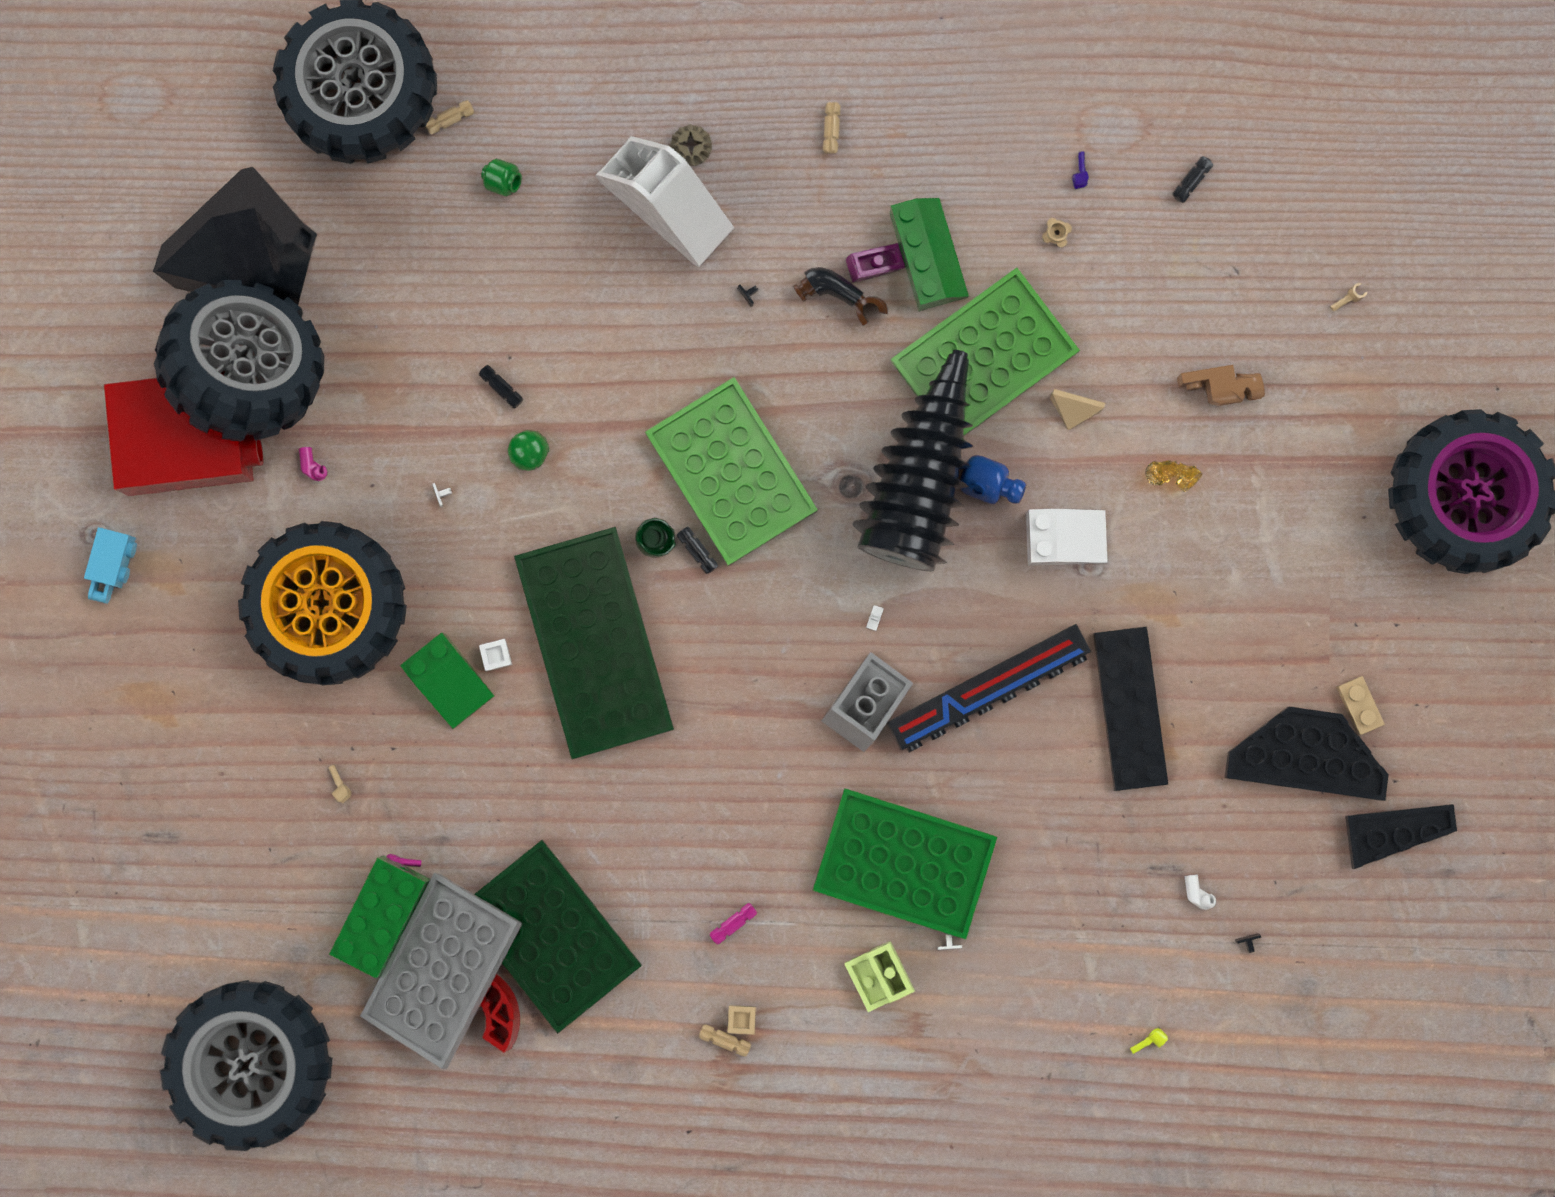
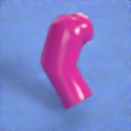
M312 447L299 448L302 473L314 481L324 480L327 476V468L313 461Z

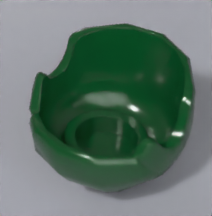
M659 518L644 520L636 530L635 540L637 548L645 556L652 558L664 557L676 545L675 531L665 520Z

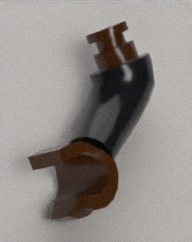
M824 267L811 268L804 272L806 277L801 280L802 284L799 286L795 284L793 286L803 302L807 300L806 296L810 295L812 297L818 293L819 296L830 294L852 307L855 305L857 307V317L863 326L869 322L864 314V307L868 303L875 304L879 309V313L888 314V306L883 299L876 296L864 297V292L831 269Z

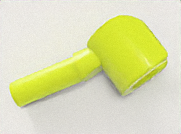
M1155 1028L1145 1040L1134 1045L1130 1050L1134 1054L1149 1046L1152 1042L1160 1048L1167 1042L1168 1037L1161 1029Z

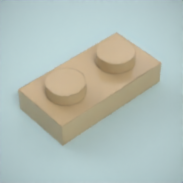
M1363 676L1336 687L1358 735L1385 725Z

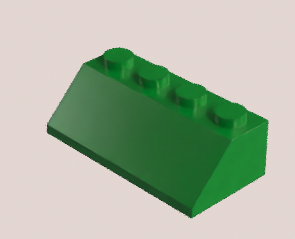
M915 198L891 205L889 214L918 311L968 298L969 294L940 198Z

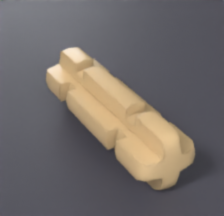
M465 100L459 103V107L453 106L437 114L435 119L431 117L426 128L433 135L440 131L439 128L443 127L445 129L461 121V117L465 116L466 118L474 114V109L471 103Z
M828 102L825 108L827 116H825L824 137L826 140L823 141V151L827 154H835L838 151L836 140L839 139L840 119L838 116L840 115L841 107L837 102Z
M703 1025L699 1034L700 1039L707 1042L709 1040L713 1041L712 1044L731 1052L735 1050L736 1054L743 1057L748 1055L751 1048L750 1042L742 1039L739 1041L737 1040L738 1037L721 1030L715 1031L713 1027Z

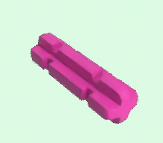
M747 903L741 908L739 913L737 911L724 921L720 928L717 927L710 933V937L715 944L718 945L723 942L727 935H732L746 924L745 921L747 919L751 920L756 916L757 911L752 904Z

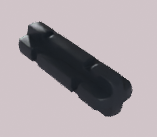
M1205 156L1200 157L1196 162L1197 166H1193L1181 181L1182 185H1178L1173 191L1172 195L1177 201L1184 203L1190 196L1189 192H1193L1205 177L1204 173H1208L1213 167V163L1209 158Z
M489 365L484 366L480 370L479 376L485 382H489V386L503 399H507L506 401L511 407H518L523 401L522 396L517 391L514 392V389L499 374L496 375L495 370Z
M689 527L683 528L677 534V538L682 544L685 542V548L697 563L700 562L702 564L700 567L705 574L713 572L718 567L713 557L709 558L710 553L698 538L693 537L695 535Z

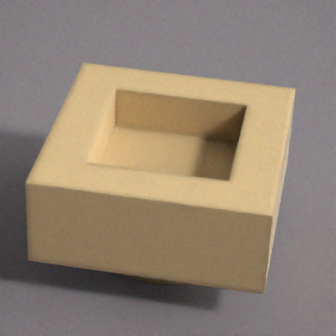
M729 1005L728 1033L754 1035L756 1006Z

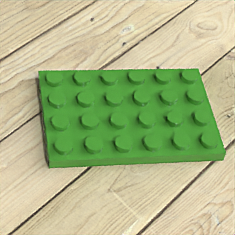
M1015 268L891 358L890 361L916 396L926 395L930 389L929 383L936 379L941 371V366L944 365L948 355L952 354L954 349L968 354L966 403L970 404V406L965 407V421L972 424L973 427L963 429L964 437L1079 353L1080 350L1020 270Z
M735 377L645 431V434L728 566L818 511Z

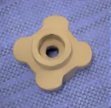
M1055 218L1049 219L1047 221V231L1042 235L1043 241L1045 243H1055L1060 248L1067 245V235L1072 231L1071 225Z

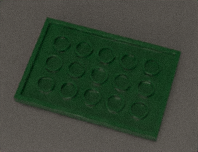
M544 840L538 842L474 894L522 923L502 964L557 1034L642 966L641 962Z

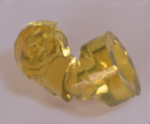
M1170 460L1151 462L1145 472L1148 482L1159 486L1175 476L1176 485L1183 492L1192 488L1203 474L1195 465L1186 466L1181 462L1177 464V461Z

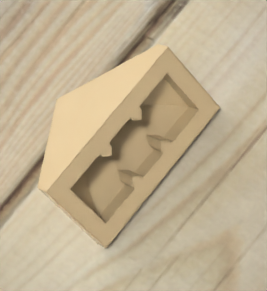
M1056 389L1053 390L1050 397L1068 430L1099 414L1105 406L1103 402Z

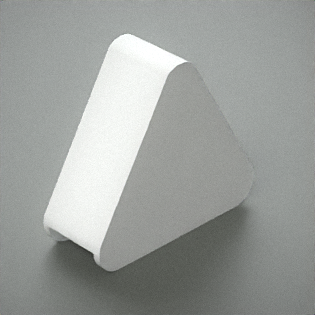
M630 136L620 150L596 174L598 180L611 193L697 267L701 266L734 229V226L682 156L667 145Z

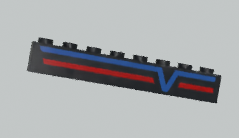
M1074 624L888 721L887 725L900 750L902 751L907 748L910 753L923 746L921 740L930 736L933 741L946 734L944 728L952 724L958 728L970 721L969 715L978 712L979 716L994 709L992 703L1001 699L1004 704L1017 697L1015 691L1023 687L1026 691H1029L1040 685L1038 679L1046 675L1052 679L1064 672L1063 666L1072 663L1073 667L1088 660L1085 655L1090 653L1091 650L1077 624Z

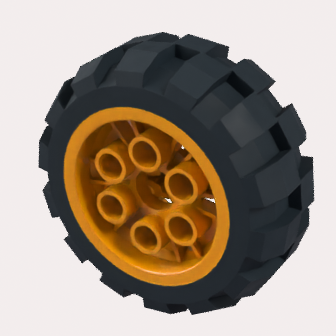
M321 521L319 524H307L304 522L286 528L285 534L277 539L271 537L257 551L260 555L252 567L247 565L240 583L244 585L243 598L238 600L239 620L244 621L247 631L245 638L254 653L259 654L266 661L268 667L282 676L292 678L298 682L325 686L343 684V681L352 678L359 679L375 669V664L384 656L388 657L398 642L396 637L401 624H405L407 605L404 604L403 590L406 588L400 570L395 567L391 560V555L378 542L358 529L347 527L342 523ZM325 563L324 571L319 576L317 564ZM305 572L312 574V581L308 585H302L301 576ZM337 572L339 581L336 585L330 586L327 578L331 573ZM356 577L360 586L346 591L343 587ZM291 581L299 586L297 591L288 588ZM295 594L298 598V603L294 608L289 609L286 603L287 599ZM350 595L352 598L351 606L347 609H342L340 606L342 597ZM323 597L329 601V606H324V610L318 606V602H322ZM309 598L311 599V602H310L311 606H310V607H308V600H309ZM296 613L297 615L293 621L288 624L285 617ZM345 614L359 619L354 629L342 619L346 616ZM304 618H308L311 622V626L306 632H302L299 628L300 621ZM335 618L338 622V627L334 632L330 633L326 629V623L330 619ZM317 629L322 631L324 645H314Z

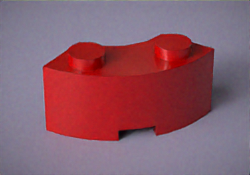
M496 974L480 1004L486 1016V1029L482 1038L505 1053L513 1048L518 1037L520 1010L512 989Z

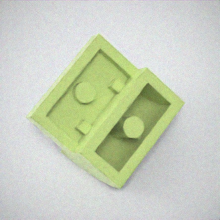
M891 941L872 948L870 951L844 963L868 1012L887 1003H892L915 991Z

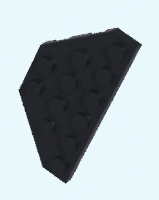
M1290 706L1286 707L1228 751L1225 778L1379 801H1386L1389 774L1383 766H1380L1360 736H1357L1350 727L1343 714Z

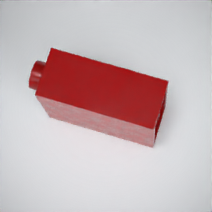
M157 378L104 384L114 490L127 496L254 481L252 467L262 466L264 460L261 439L255 441L253 435H246L241 442L222 439L223 433L209 429L206 434L190 425V416L187 413L182 412L178 415L164 396L166 388L160 387Z

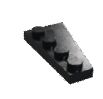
M1454 804L1345 816L1352 869H1357L1368 863L1381 860L1392 854L1408 850L1411 847L1457 831Z

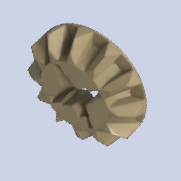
M689 124L688 126L680 127L672 135L670 147L682 156L690 166H696L707 160L712 150V142L709 133L701 126ZM690 136H692L694 143H698V146H694L693 155H690L688 147L684 146V144L688 143Z

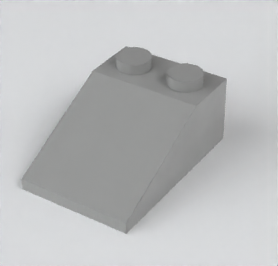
M870 652L821 721L865 752L876 740L913 683Z

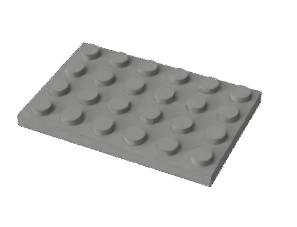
M434 873L360 1017L441 1069H447L522 923L443 875Z

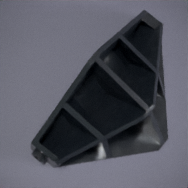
M254 167L241 169L161 245L153 272L174 288L189 292L206 284H210L215 289L218 283L223 280H241L242 286L253 288L257 282L273 288V295L285 300L289 297L299 305L317 233L302 222Z

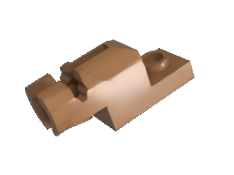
M1233 365L1185 372L1177 377L1178 387H1186L1187 391L1200 389L1203 387L1202 384H1205L1208 403L1216 406L1241 403L1245 395L1248 401L1262 399L1265 396L1264 383L1260 373L1236 374L1237 377H1235Z

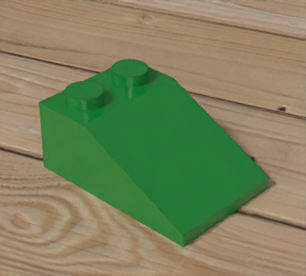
M442 632L400 665L415 686L452 729L456 728L495 697L450 638Z

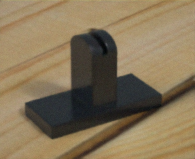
M741 284L738 285L737 289L752 307L754 302L750 296L759 289L755 285L745 291Z
M1257 933L1235 939L1238 944L1246 942L1247 950L1251 953V951L1255 952L1252 940L1261 938V935Z

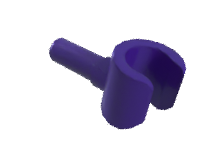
M1083 151L1078 152L1079 173L1072 174V182L1075 189L1086 187L1088 184L1089 175L1085 168V152Z

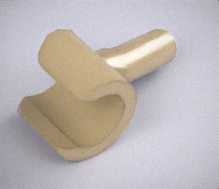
M1357 283L1351 287L1344 298L1330 306L1331 310L1334 312L1351 301L1358 302L1363 299L1367 292L1363 295H1358L1355 291L1362 283Z
M335 765L329 767V770L338 787L332 792V795L338 802L344 803L350 798L351 790L341 780Z

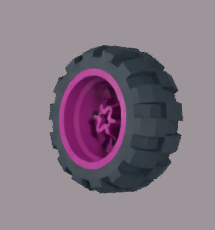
M1482 409L1461 410L1456 414L1445 415L1421 428L1407 441V446L1403 452L1397 455L1391 470V475L1394 477L1393 487L1388 489L1389 507L1396 511L1399 522L1395 526L1403 540H1410L1418 548L1416 554L1430 564L1438 563L1445 566L1447 571L1462 574L1490 572L1510 566L1528 556L1529 551L1534 546L1540 545L1551 530V523L1549 521L1551 516L1555 514V491L1553 484L1555 464L1553 458L1547 460L1542 453L1540 447L1544 443L1531 429L1524 431L1517 426V419L1500 412L1493 415L1486 414ZM1463 452H1471L1468 468L1466 467ZM1477 465L1481 466L1484 470L1483 478L1479 477V473L1475 469ZM1450 466H1453L1457 469V478H1453L1450 476ZM1501 470L1505 476L1504 479L1496 481L1494 477L1491 478L1496 472ZM1438 474L1441 476V479H1442L1444 482H1441V481H1438V480H1437V475H1438ZM1474 486L1476 487L1475 492L1479 494L1475 497L1472 496L1473 491L1470 489ZM1491 488L1497 490L1499 494L1497 500H1495L1493 492L1490 491ZM1438 489L1445 492V501L1437 498L1436 492ZM1462 502L1469 503V506L1464 505ZM1447 505L1448 510L1443 512L1441 506ZM1498 506L1507 509L1506 517L1495 511L1493 507ZM1452 511H1455L1459 514V524H1456L1452 521ZM1479 511L1486 514L1487 520L1485 523H1481L1478 520L1477 514ZM1468 523L1473 526L1474 532L1468 531Z

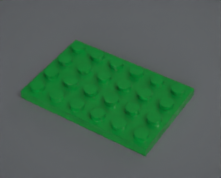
M844 788L812 891L966 940L998 837Z

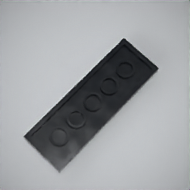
M1147 627L1093 633L1114 791L1169 785Z

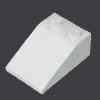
M1030 509L1027 511L1028 566L1107 563L1105 510Z

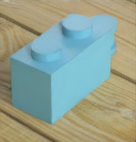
M98 527L84 579L91 581L88 599L108 604L113 588H122L123 583L128 581L130 569L128 568L130 558L134 557L137 549L135 537ZM100 583L106 584L104 592L98 591Z

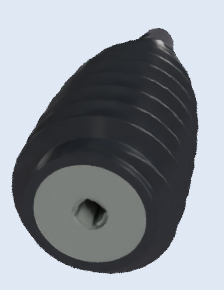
M954 349L952 354L948 355L936 379L929 383L930 389L926 395H920L915 398L918 408L902 413V419L908 424L907 427L895 428L891 431L892 437L898 444L885 446L881 450L883 455L890 460L889 463L878 464L873 467L874 472L882 479L880 482H872L866 485V489L874 496V500L863 501L859 504V507L868 515L867 519L853 522V526L862 534L857 547L871 556L903 567L928 572L934 571L937 564L947 563L939 556L941 546L954 545L945 536L946 527L960 526L950 517L951 508L964 507L961 502L954 498L955 489L969 487L958 478L960 469L971 468V465L961 459V450L973 447L972 444L963 439V429L973 427L972 424L965 421V407L970 406V404L966 403V383L969 365L966 352Z

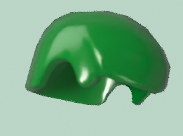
M525 430L516 434L511 439L507 452L514 466L520 470L531 471L539 468L544 463L549 453V445L546 437L538 431Z

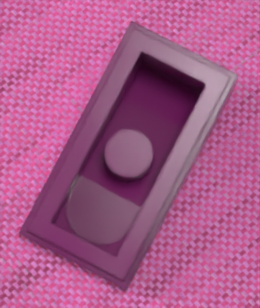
M898 243L851 253L846 258L852 283L906 268Z

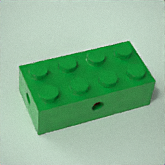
M385 855L378 857L329 955L376 979L379 978L431 879L387 858Z

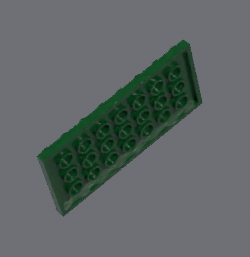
M616 526L515 555L518 573L571 760L673 731V723Z

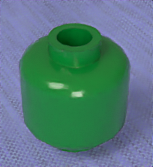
M497 158L485 165L481 172V178L486 190L505 197L517 192L522 182V175L515 164Z

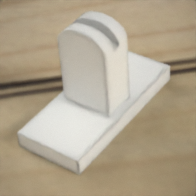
M433 483L432 485L441 508L443 505L440 498L452 494L451 488H447L438 492L435 483Z
M873 606L866 628L874 631L877 630L884 608Z
M947 933V946L937 947V950L962 949V945L952 946V935Z

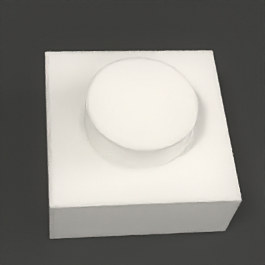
M506 639L479 645L486 672L512 665Z

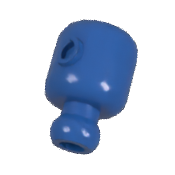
M973 455L969 458L967 463L971 465V468L963 469L960 478L961 481L969 486L967 488H960L964 494L990 504L997 503L1001 496L1006 497L1009 502L1014 504L1021 502L1026 490V483L1023 480L1009 479V470L1002 463L980 455Z

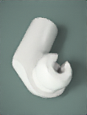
M1198 875L1184 876L1188 900L1203 910L1213 908L1216 905V898L1214 895L1200 889Z

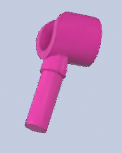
M393 854L387 855V858L402 865L421 867V860L404 859Z

